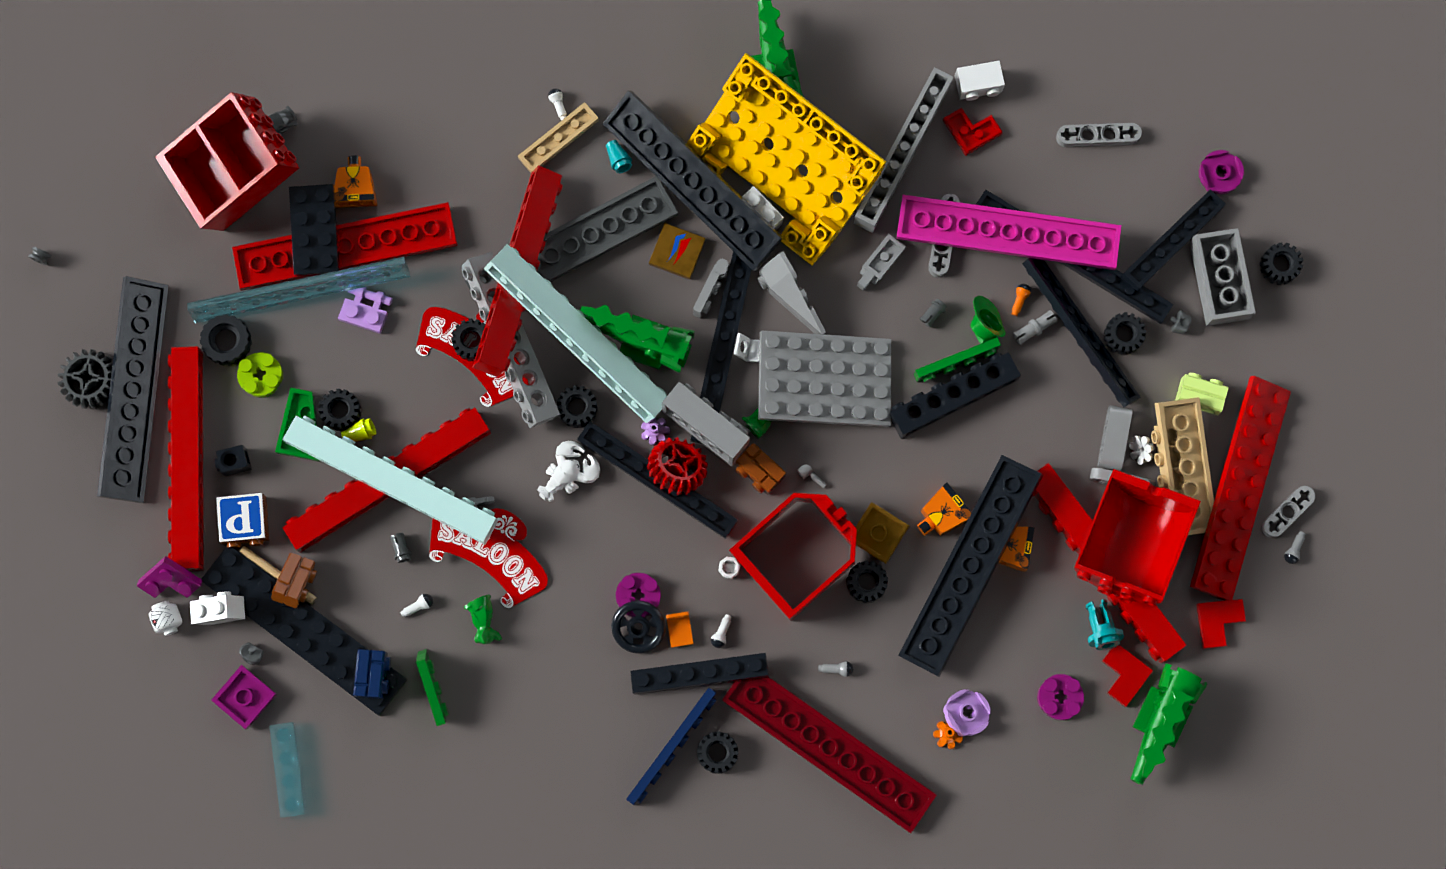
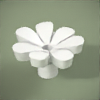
M1134 436V442L1129 444L1130 449L1134 450V452L1130 453V457L1133 460L1137 459L1139 465L1144 464L1145 461H1151L1153 459L1151 452L1155 449L1154 444L1149 443L1150 439L1147 436L1142 438Z

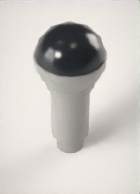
M1300 531L1296 535L1291 548L1284 553V558L1289 564H1295L1300 560L1299 551L1306 535L1304 532Z
M847 661L839 664H822L818 666V672L839 673V675L848 677L853 673V665Z

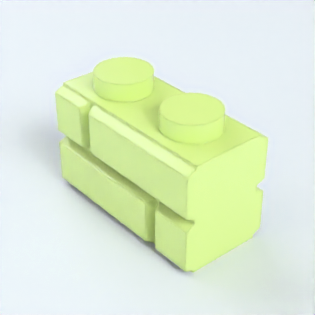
M1196 373L1185 374L1181 378L1175 400L1199 397L1201 411L1218 416L1223 410L1228 387L1223 386V382L1216 379L1207 381L1201 379L1202 376Z

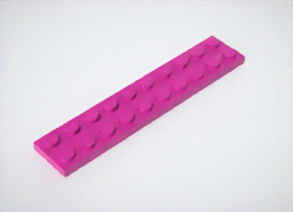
M902 195L896 239L1115 270L1122 225Z

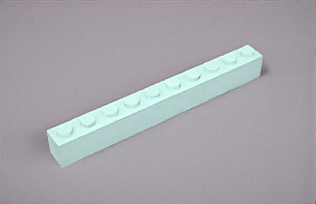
M506 244L483 268L645 423L655 418L662 410V402L667 397L665 391L657 387L645 372L640 371L629 357L623 355L614 342L609 341L597 326L592 325L580 310H576L564 295L558 293L553 288L551 282L536 272L535 267L527 263L515 248Z
M295 416L283 438L287 444L486 545L498 523L493 511L485 507L480 510L474 507L475 503L465 497L462 500L454 497L455 492L446 487H443L441 490L434 486V481L424 476L422 480L415 477V472L403 466L402 470L394 466L395 462L385 456L380 459L374 456L375 452L365 446L362 449L354 446L356 442L346 436H343L341 439L335 436L336 432L326 426H323L322 429L315 426L316 422L309 417L303 416L301 419Z

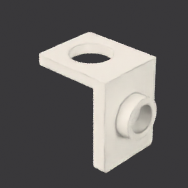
M738 333L734 355L746 362H759L760 340H752L742 333ZM742 341L744 342V351H743V352H741V349H740V346H741V342H742Z

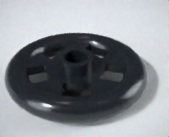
M631 601L622 605L615 612L611 623V630L615 641L621 648L628 652L639 654L649 652L661 643L665 635L666 625L663 615L654 605L645 601ZM633 611L636 616L628 621L625 615ZM644 611L652 615L649 621L641 616ZM640 623L643 628L638 630L634 625ZM627 626L629 635L623 636L620 628ZM650 626L656 628L654 637L648 635ZM634 638H643L644 644H634Z

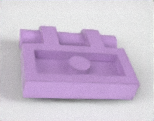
M350 284L348 293L354 294L355 298L354 301L345 298L338 320L381 334L388 315L387 311L381 310L382 304L390 306L393 298L385 296V293L380 291L376 293L367 290L364 286L359 285L357 287ZM366 298L374 301L373 306L362 304L363 299Z

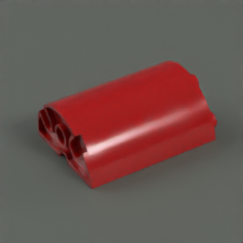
M1113 469L1074 569L1077 577L1098 587L1097 591L1104 595L1114 594L1119 596V599L1125 603L1132 604L1135 601L1155 607L1156 604L1161 603L1164 599L1201 501L1164 487H1156L1148 481Z

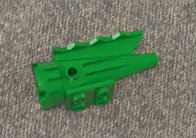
M760 0L757 3L761 54L751 57L804 97L800 86L793 49L786 50L783 40L784 31L779 28L777 23L780 11L772 6L771 0Z
M607 305L596 309L587 306L580 308L585 318L592 325L597 326L601 333L622 343L619 351L632 361L660 370L663 364L678 373L682 372V367L684 368L691 350L690 340L691 338L694 339L695 331L678 327L671 328L634 314L631 318L627 312L616 316L611 314Z
M1165 664L1158 685L1161 690L1151 686L1133 724V728L1144 733L1130 780L1140 785L1144 784V781L1156 765L1165 762L1166 759L1163 752L1167 746L1175 748L1193 709V706L1189 704H1196L1207 687V682L1200 683L1202 678L1179 667L1177 671L1172 670V665Z

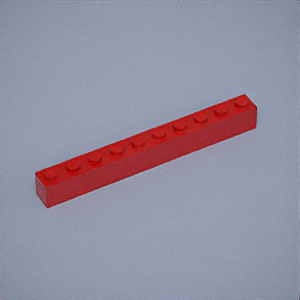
M539 165L531 173L509 245L515 248L527 263L532 264L536 271L540 264V260H537L539 253H542L546 241L543 240L544 236L551 227L549 219L557 207L555 199L556 196H559L563 184L560 183L562 179L561 174ZM499 283L497 284L472 367L495 377H498L504 371L506 372L511 362V359L508 358L509 353L515 348L517 339L514 338L515 333L519 331L523 320L520 319V316L526 309Z
M198 346L171 347V354L168 355V366L171 368V376H168V388L171 389V398H168V409L171 411V420H168V431L171 433V442H168V453L171 455V464H168V475L171 477V486H168V497L171 499V508L168 509V520L171 521V530L168 531V542L171 544V553L168 554V558L188 571H204L203 351Z
M475 407L473 409L467 408L454 421L448 420L440 425L441 429L438 431L426 433L421 437L422 441L415 445L413 443L409 444L401 450V454L388 458L395 462L394 466L402 470L403 466L415 472V477L420 479L487 437L491 432ZM354 479L344 485L345 489L337 493L335 491L324 498L325 501L321 504L309 506L305 510V514L300 517L294 516L287 520V525L282 528L294 548L301 553L390 496Z
M1047 463L1038 470V472L1043 474V477L1033 496L1039 501L1038 506L1045 515L1049 514L1052 518V525L1058 533L1062 532L1067 538L1065 542L1068 547L1080 554L1092 524V519L1052 466ZM1114 594L1106 595L1111 604L1117 605L1122 611L1120 615L1127 624L1131 623L1136 630L1134 634L1142 643L1145 642L1150 648L1148 652L1155 661L1165 662L1186 646L1157 605L1152 607L1135 601L1129 604L1121 601L1119 596Z

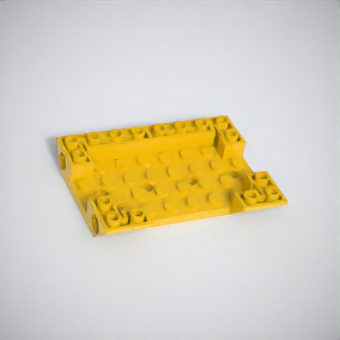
M745 53L723 86L724 94L707 120L697 126L687 144L719 175L729 166L793 216L795 219L789 222L781 234L784 237L781 242L813 266L834 242L880 177L886 161L754 58ZM732 111L739 114L740 119L738 123L731 120L730 114ZM766 138L772 139L774 143L772 149L766 148L764 144ZM802 164L807 167V176L799 173V165ZM834 191L842 194L843 199L841 203L833 199Z

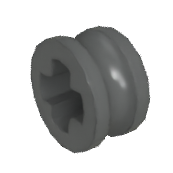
M33 247V253L29 254L28 257L40 264L47 265V258H51L52 255L37 247Z

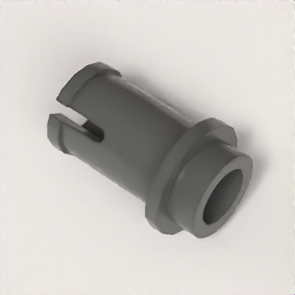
M939 299L931 301L932 305L920 318L930 328L941 313L946 312L947 306Z
M397 533L396 537L395 535L390 537L396 554L394 558L398 563L411 560L412 552L408 550L404 533Z

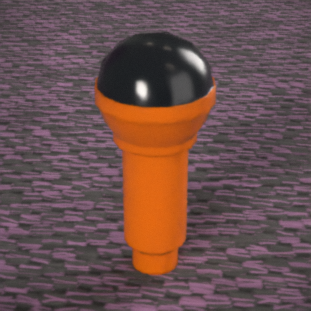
M1020 284L1016 288L1017 297L1011 315L1017 317L1020 313L1025 299L1031 294V287L1029 285Z

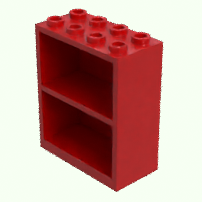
M233 92L229 93L155 156L201 229L226 230L299 169L295 155L287 149L284 144V138L276 132L273 127V121L269 116L265 115L261 109L262 104L256 97Z

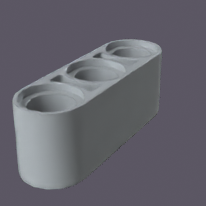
M1109 405L1098 457V467L1121 471L1131 424L1132 409Z

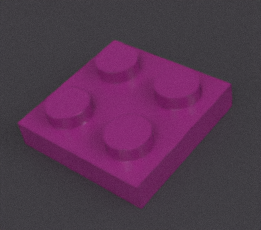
M241 665L211 701L247 730L277 694L245 666Z

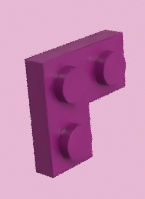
M165 556L138 580L137 587L156 598L169 586L188 598L201 586L202 579Z

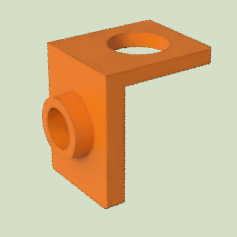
M689 611L666 615L671 648L693 645Z

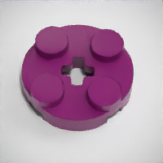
M1216 150L1209 153L1201 162L1199 168V178L1206 191L1211 189L1216 194H1227L1234 191L1244 176V167L1241 160L1237 156L1234 157L1232 154H1229V151ZM1218 167L1226 170L1227 173L1224 174V177L1217 175Z
M632 573L625 576L618 584L615 596L619 608L628 602L635 601L632 593H636L637 589L641 590L642 594H645V597L640 598V601L648 602L658 608L661 600L660 588L656 580L649 575ZM633 611L626 614L631 618L636 616ZM644 611L641 616L647 617L650 613Z
M1056 674L1041 684L1038 689L1037 700L1041 710L1047 716L1055 720H1066L1079 713L1084 703V692L1078 680L1069 675ZM1059 691H1063V694L1067 696V699L1063 700V704H1060L1059 700L1055 699V695L1059 694Z

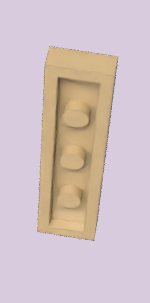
M584 102L519 154L518 159L532 173L538 165H545L596 124L599 118Z

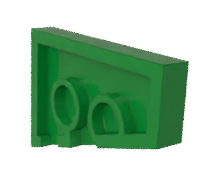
M290 387L275 452L277 454L320 462V460L296 449L283 440L295 416L301 419L303 416H306L316 422L314 393Z
M427 649L417 653L416 663L436 725L439 726L446 724V716L449 715L446 703L441 701L440 694H442L439 681H435L433 674L435 673V668L432 660H429Z

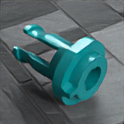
M1102 599V604L1099 605L1104 624H1099L1094 602H1089L1086 604V610L1089 611V621L1093 632L1087 639L1089 646L1096 647V650H1108L1118 646L1125 636L1122 629L1115 628L1111 613L1107 608V600Z

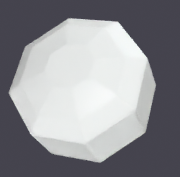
M726 556L720 561L718 571L723 578L733 579L739 574L740 563L736 558Z

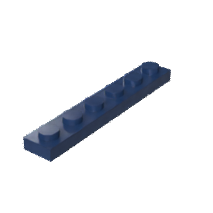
M710 688L706 690L626 798L627 801L633 805L636 802L642 803L648 794L645 790L649 784H656L662 775L659 772L664 764L667 767L676 756L673 754L678 746L681 748L689 739V736L686 734L691 728L696 729L703 720L700 715L705 709L709 711L717 701L714 698L716 692Z

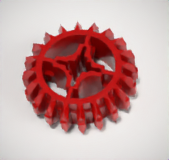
M677 436L674 441L668 438L665 442L661 440L658 445L653 447L648 457L647 469L650 470L649 477H654V484H661L660 490L667 488L669 494L672 491H676L677 495H679L683 491L687 495L690 490L694 492L698 486L700 487L707 476L708 463L705 462L706 455L701 454V448H694L695 442L690 445L687 443V438L682 442ZM667 456V462L662 463V458ZM689 469H693V474L688 476L687 472Z

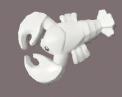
M574 441L562 442L556 448L555 456L558 466L551 463L546 470V474L552 477L546 487H538L539 496L551 502L554 500L553 494L563 488L569 494L576 491L579 486L574 481L593 483L599 478L601 471L596 458L591 454L587 455L591 465H588L587 460L584 458L582 473L580 472V465L577 460H566V458L580 457V453H575L573 450L584 454L585 449Z

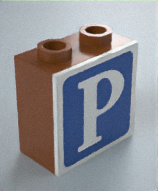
M263 493L216 498L219 542L221 544L227 545V548H240L241 544L249 543L250 546L263 545L264 541H270L267 497Z

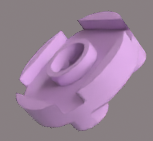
M964 689L956 692L948 699L943 712L947 724L959 736H973L988 726L990 706L982 694ZM964 707L967 710H972L970 714L971 719L963 715Z

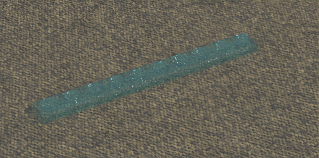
M404 257L394 258L187 303V309L194 323L213 319L218 315L228 314L231 316L409 278L410 270Z

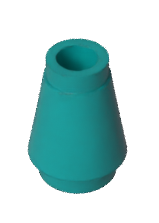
M612 140L606 144L612 169L618 174L628 171L632 167V159L618 141Z

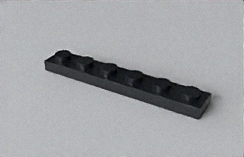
M1210 189L1134 262L1121 277L1138 291L1221 211L1226 203Z
M766 653L630 671L634 695L769 677Z

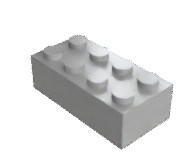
M1238 228L1194 235L1189 244L1206 326L1249 320L1256 312Z
M678 382L663 400L662 412L730 466H733L749 446L750 437L747 436L749 434L748 431L740 425L737 427L730 422L731 418L724 412L720 411L718 413L712 408L714 405L705 397L700 399L695 395V389L689 384L685 383L683 385Z

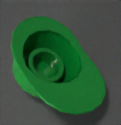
M976 296L973 300L975 315L970 327L979 343H984L996 337H1004L1006 331L995 305L984 296Z

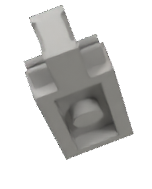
M888 234L862 266L860 271L862 278L858 281L857 287L864 291L871 282L876 285L903 253L906 246Z

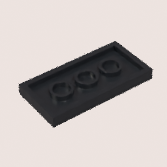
M334 184L289 187L294 275L340 273Z

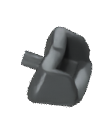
M1180 310L1176 318H1170V321L1174 322L1171 331L1178 334L1186 333L1192 322L1191 317Z
M249 642L242 645L239 649L243 660L250 665H258L262 660L264 651Z

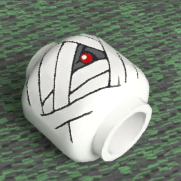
M169 601L153 605L151 607L152 610L149 612V619L156 633H164L165 636L178 632L177 627L182 624V618L177 605L169 603Z

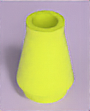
M363 418L342 431L341 436L342 438L346 436L355 442L368 440L376 435V428L370 418L366 420Z

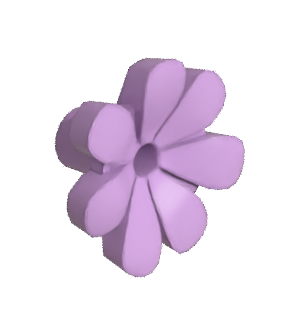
M653 418L649 423L643 422L641 428L645 431L641 435L642 439L647 440L649 438L650 445H655L657 440L665 442L666 437L664 434L670 433V428L664 426L666 420L660 418L656 421V418Z

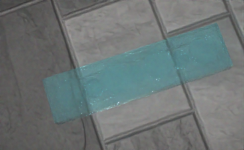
M294 722L270 725L280 818L305 814Z

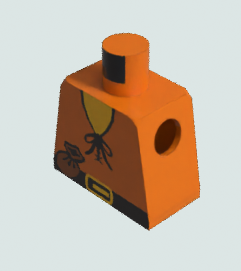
M348 156V167H339L336 173L334 185L336 208L377 206L372 173L369 167L361 166L360 156Z
M945 483L921 510L925 519L917 525V528L924 536L933 529L941 536L966 523L972 512L952 487Z
M1017 527L999 564L1021 572L1028 570L1035 527Z

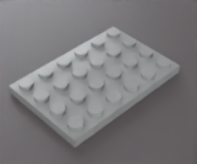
M761 330L759 342L758 420L874 427L891 426V339Z

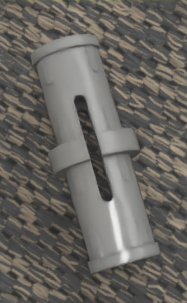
M1049 310L1036 320H1030L1028 325L1014 332V339L1023 335L1016 342L1022 345L1031 337L1042 334V330L1057 323L1056 316L1047 320L1054 313Z

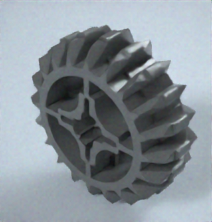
M82 349L81 356L77 352H73L74 359L71 360L68 357L66 361L69 364L67 366L60 365L64 370V373H58V377L63 379L58 382V386L63 387L60 390L61 394L66 395L65 399L68 402L73 401L72 404L76 407L81 404L83 409H87L88 405L94 409L96 408V402L103 406V399L109 400L113 363H111L112 358L109 356L105 357L102 351L97 353L94 349H91L89 354L85 349ZM96 363L103 367L105 377L97 375ZM84 365L81 371L76 372L81 366ZM91 375L93 378L88 383L83 380ZM73 381L80 383L81 395L77 394L74 390ZM101 386L99 390L93 393L96 387Z

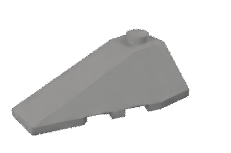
M782 251L759 269L760 277L757 278L759 284L763 289L767 288L770 295L814 334L826 335V331L815 309L807 305L809 301L805 290L801 287L798 288L796 279L798 276L784 251Z

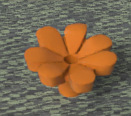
M942 721L937 723L939 730H935L933 736L934 738H940L937 742L939 747L942 748L947 744L949 749H954L955 742L961 743L963 741V737L959 736L948 724Z

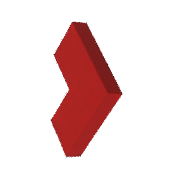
M961 107L943 118V122L965 156L1003 134L992 115L973 125Z
M1243 599L1196 604L1202 649L1227 646L1224 624L1246 621Z
M1120 645L1110 649L1102 660L1103 663L1120 675L1107 694L1124 707H1127L1153 670Z

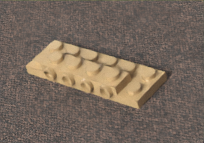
M1200 398L1155 403L1158 426H1154L1151 439L1157 445L1158 453H1155L1154 460L1155 464L1160 467L1161 475L1157 478L1158 486L1201 501L1188 535L1205 533L1214 504Z

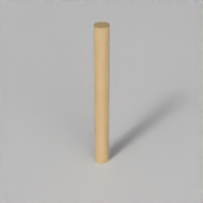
M246 546L241 548L240 553L278 580L281 571ZM308 592L306 601L312 605L317 597Z

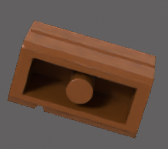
M754 442L735 462L737 466L736 472L744 479L748 476L754 482L752 486L761 494L765 492L768 495L783 480L787 473Z
M292 552L289 553L272 590L271 599L292 608H297L300 602L304 603L309 592L306 587L308 583L313 584L317 575V571L314 570L315 562L305 557L302 558L300 555Z

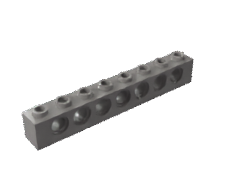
M934 67L885 159L886 164L880 177L859 207L853 224L871 233L874 232L951 87L953 76Z
M492 252L469 258L462 265L463 277L465 280H468L471 296L477 302L479 315L485 323L492 304L488 296L494 297L498 284L483 269L494 258ZM479 276L484 277L487 283L482 282ZM521 325L519 331L515 333L514 338L517 339L514 350L509 353L508 358L511 359L508 370L505 372V377L512 385L514 390L513 396L516 402L520 404L523 420L528 423L529 428L554 420L560 413L524 327ZM514 357L520 360L521 365L514 361ZM522 377L529 381V385L523 382ZM531 398L537 401L538 406L532 403Z

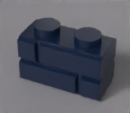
M358 649L353 696L383 699L384 694H388L389 680H385L386 671H390L391 657H388L387 652Z

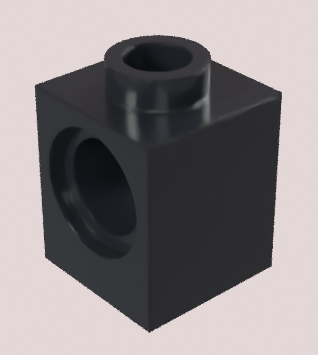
M244 445L216 451L215 466L217 471H221L224 476L252 470L248 451ZM236 456V463L233 466H228V459Z

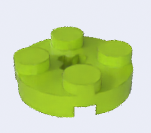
M257 352L240 361L237 379L240 386L248 394L259 398L267 397L275 393L280 383H282L283 369L271 354ZM260 369L262 372L266 371V375H263V380L255 377V374Z

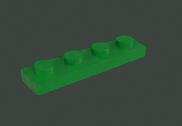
M998 337L916 369L914 377L917 382L922 380L924 383L932 381L936 378L935 375L943 372L946 375L957 370L956 367L964 364L966 367L976 363V359L982 356L985 359L997 354L1001 344Z

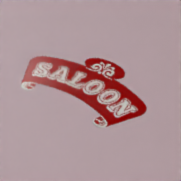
M440 307L428 308L422 317L416 352L421 356H426L430 348H434L462 363L487 390V393L480 397V402L486 407L513 397L514 390L511 383L505 377V371L498 377L472 368L475 359L468 361L456 353L451 341V337H453L452 332L456 330L455 326L457 324H462L461 321L463 320L465 322L469 321V318ZM478 313L476 319L480 320L481 323H485ZM470 332L465 335L464 344L469 348H474L479 345L481 337L475 332ZM522 377L523 382L528 385V380Z
M500 508L491 510L495 513L494 517L497 518L498 523L486 545L432 518L429 557L435 562H440L444 552L476 564L489 573L507 591L501 598V604L504 607L511 608L542 591L547 586L548 578L544 569L534 556L517 541L525 539L527 528L513 513Z

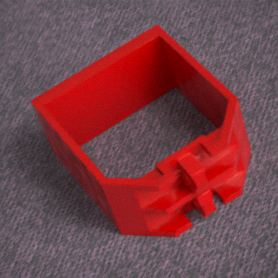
M793 493L729 551L790 620H793L855 565L857 529L846 519L847 512L842 507L837 509L827 495ZM796 502L813 503L851 545L850 560L797 607L792 609L742 550Z

